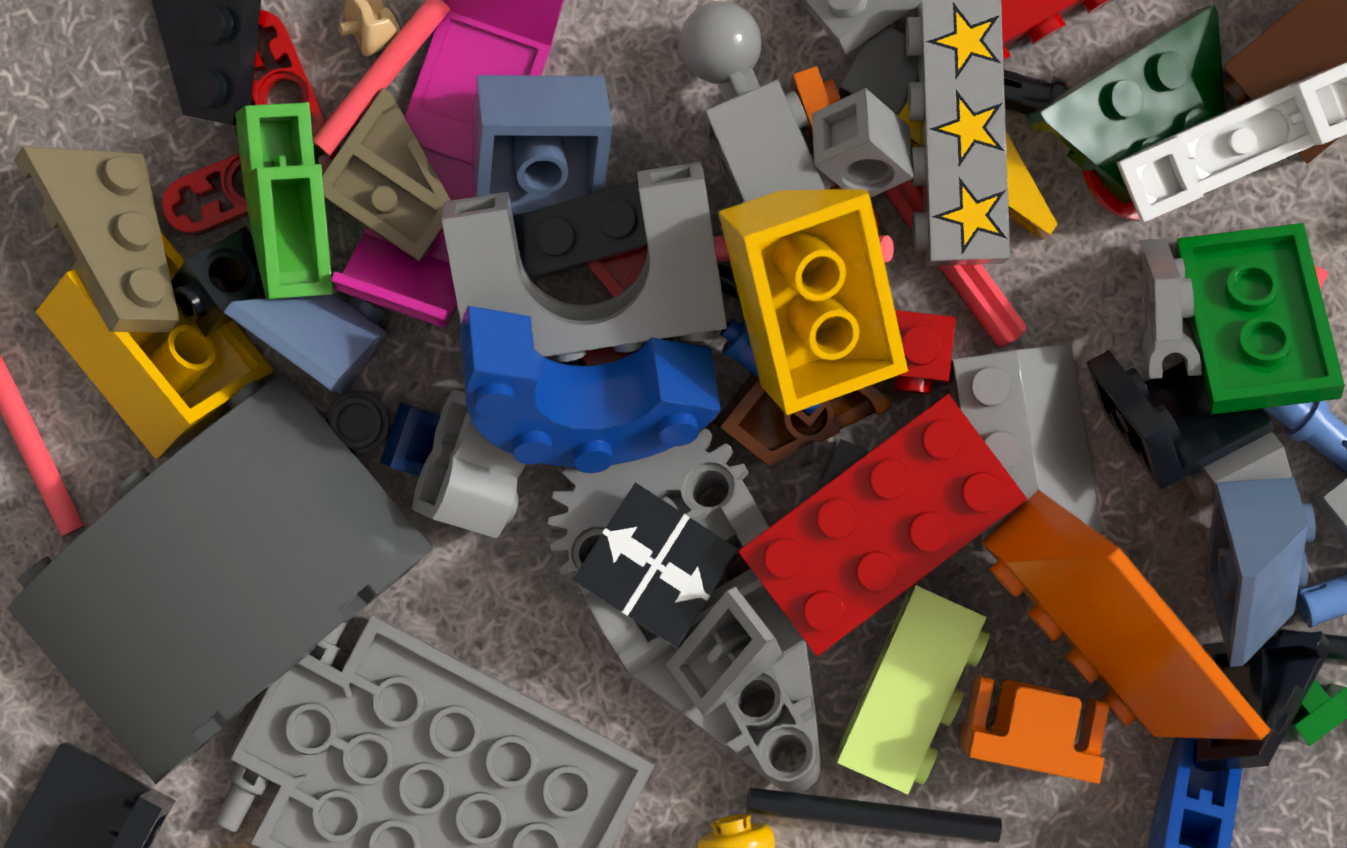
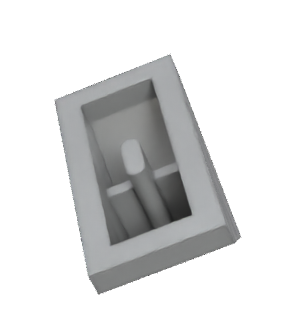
M734 587L724 593L665 666L704 716L714 711L785 656L775 637L739 590Z

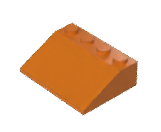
M1040 490L1034 493L981 542L997 561L989 568L990 572L1015 598L1022 592L1026 594L1035 605L1027 612V615L1051 641L1054 642L1059 636H1062L1072 648L1064 658L1088 684L1091 685L1098 679L1104 685L1108 692L1101 700L1109 703V710L1124 726L1128 727L1136 720L1154 737L1262 740L1271 731L1121 549Z

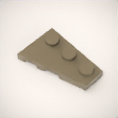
M22 146L14 161L24 179L32 177L45 200L41 210L52 229L60 227L77 257L73 267L110 332L170 333L180 319L144 154Z

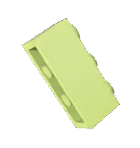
M912 585L909 587L833 757L835 761L907 795L914 782L923 785L933 768L938 754L937 749L930 747L940 723L950 726L962 702L964 691L956 688L965 665L967 664L975 668L987 646L990 633L982 630L987 617L919 586Z

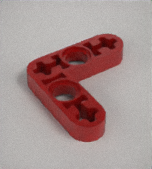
M260 10L259 24L266 32L276 30L277 37L269 41V48L275 61L280 65L289 57L292 66L271 70L258 81L254 75L253 100L256 105H268L269 92L273 86L284 81L296 83L302 89V103L309 102L313 138L326 122L324 113L289 31L279 17L269 11ZM256 51L254 72L267 70L262 56ZM338 148L331 157L324 154L318 159L319 164H321L322 175L338 154ZM239 153L185 175L169 185L163 196L162 208L164 216L170 225L184 234L196 236L209 233L249 216L246 198L241 197L237 193L234 184L235 175L241 168ZM221 175L222 189L228 199L234 204V208L224 212L223 202L216 200L201 208L203 219L199 222H195L188 215L178 216L177 208L185 204L184 192L192 190L199 197H205L217 192L218 190L210 181L212 178Z

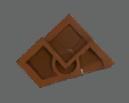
M751 373L713 423L770 467L795 455L798 449L815 441L822 442L839 434L840 429L874 413L879 415L887 411L893 402L873 385L822 402L809 415L805 414L802 410L786 415L761 387L759 378Z

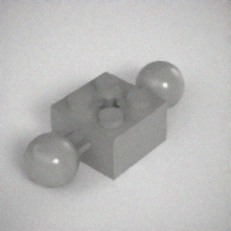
M725 1L710 2L697 8L690 14L682 27L679 40L680 52L685 65L695 76L703 81L718 85L725 101L705 110L704 130L736 204L739 205L779 190H830V188L835 187V183L815 167L814 153H809L803 139L806 136L805 129L809 127V123L796 92L792 91L784 94L778 79L761 87L759 85L753 67L759 59L762 40L759 27L753 16L741 6Z

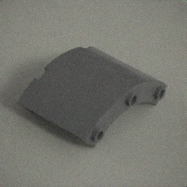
M285 372L264 387L257 380H253L227 402L231 411L186 444L151 474L142 467L127 477L113 491L119 498V501L83 531L53 560L49 556L41 559L18 579V582L24 589L7 607L9 612L155 785L199 751L239 715L247 703L262 690L272 686L316 648L315 645L343 622L347 623L406 575L434 549Z

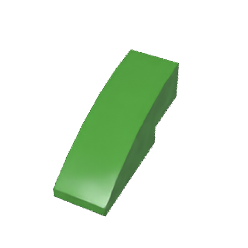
M309 102L244 106L235 112L239 154L251 233L266 300L332 295L333 285L331 281L321 164H315Z

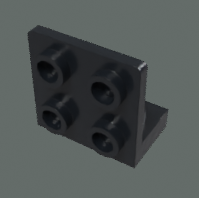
M1109 350L1087 361L1102 411L1161 490L1271 433L1274 429L1271 417L1263 408L1211 415L1203 375L1188 376L1184 361L1164 371L1162 378H1153L1145 382L1134 367L1125 371Z
M65 742L58 746L3 848H150L176 800L73 744Z

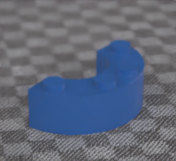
M469 305L463 315L460 326V344L468 414L476 429L488 441L507 453L512 454L520 463H542L554 466L575 467L583 473L602 472L611 465L636 461L664 452L672 447L683 446L693 442L698 437L699 431L706 427L721 411L710 347L652 337L637 352L615 362L595 366L565 365L546 359L534 349L531 316Z

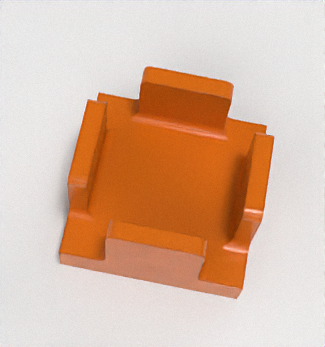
M974 675L965 722L961 721L957 747L970 758L1100 784L1105 760L1100 753L1109 711L1108 702L1091 697L1087 698L1079 741L1074 745L1082 706L1078 698L1064 695L1063 691L1059 689L1005 679L1001 683L994 722L991 726L987 727L985 725L994 679L984 675Z

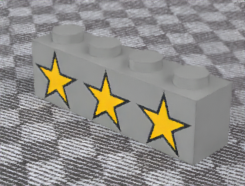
M921 0L916 9L917 17L906 18L907 56H918L919 82L908 83L909 121H920L921 147H911L914 177L911 179V185L922 186L923 212H913L912 215L914 251H925V266L1003 264L1010 259L1001 0Z

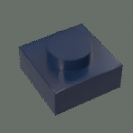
M400 402L380 463L393 469L420 476L421 470L433 450L434 436L441 417L440 414Z

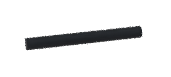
M750 787L746 801V812L751 814L994 843L999 842L1002 831L1000 817Z

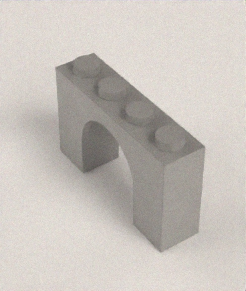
M702 162L637 172L647 238V254L644 265L637 278L626 290L610 300L591 305H575L554 299L540 290L529 278L519 254L509 192L445 201L442 225L460 322H462L468 305L531 316L534 349L543 357L548 356L549 360L555 362L577 360L587 354V350L611 346L616 352L638 351L652 337L658 339L676 337L680 342H698L712 337L715 330L727 329Z

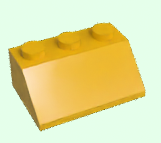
M865 189L779 190L718 212L761 387L786 415L908 372L870 195Z
M161 232L172 280L185 260ZM75 269L70 270L62 277L36 310L37 315L156 461L197 435L228 410L227 402L243 387L253 380L261 383L274 371L234 320L205 337L195 322H189L178 311L180 321L170 333L110 332Z

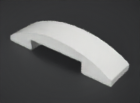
M1347 62L1244 103L1116 162L1141 223L1204 197V193L1314 145L1325 144L1347 134Z

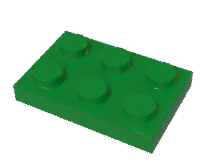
M1304 223L1177 238L1176 259L1183 258L1185 277L1191 278L1194 314L1193 317H1190L1201 360V370L1211 415L1342 398L1345 384Z

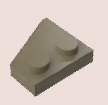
M382 88L322 175L324 199L422 264L444 231L442 225L443 206L445 201H451L392 94Z

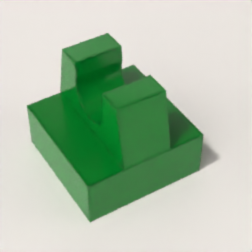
M1316 679L1314 680L1288 728L1295 741L1311 746L1347 719V687L1331 683L1323 689Z

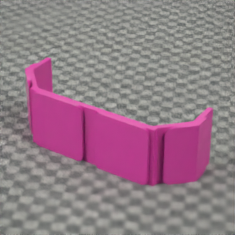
M565 0L444 1L450 8V11L435 29L405 114V119L451 200L474 197L473 119L477 75L542 76L555 39L556 28ZM366 227L343 274L334 271L331 280L335 283L334 290L446 330L458 307L444 231L421 264Z

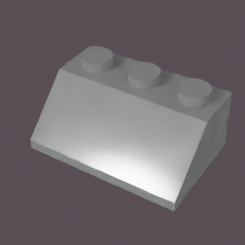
M1072 344L1019 349L951 360L948 382L952 399L1027 497V500L1040 490L1092 529L1101 532ZM1022 504L973 539L975 551L987 552L988 550L981 542Z

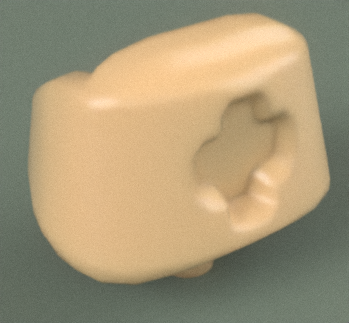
M346 0L344 6L346 22L339 23L341 36L353 34L362 55L366 57L386 49L400 32L399 25L391 10L384 7L382 0Z

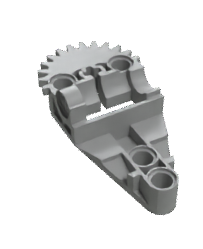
M704 428L698 437L687 445L675 446L664 452L636 461L611 465L602 472L583 473L565 467L562 474L575 489L574 491H553L552 499L555 503L568 509V513L548 518V525L551 529L567 532L566 536L550 544L554 555H568L569 560L558 570L564 579L576 575L635 482L733 545L740 542L743 547L769 527L743 482V479L749 474L744 463L732 467L726 464L733 454L732 448L727 443L708 453L712 434ZM723 485L729 488L728 495L719 505L704 507L698 504L701 493L707 487ZM751 569L713 590L678 648L648 629L643 631L639 623L578 585L600 628L632 676L775 787L785 792L798 793L809 789L817 782L822 771V753L807 643ZM736 587L775 637L785 657L714 711L703 716L665 665L724 593ZM764 690L775 695L774 705L766 715L750 717L744 714V703L753 692ZM793 744L800 745L806 749V760L798 770L784 773L775 769V757L783 747Z

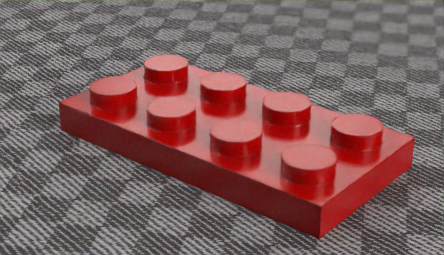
M945 394L741 547L738 552L814 654L819 656L1026 501L1027 497L949 394Z

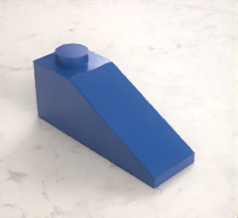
M1175 737L1153 814L1147 848H1231L1243 768L1205 771L1197 762L1198 738Z

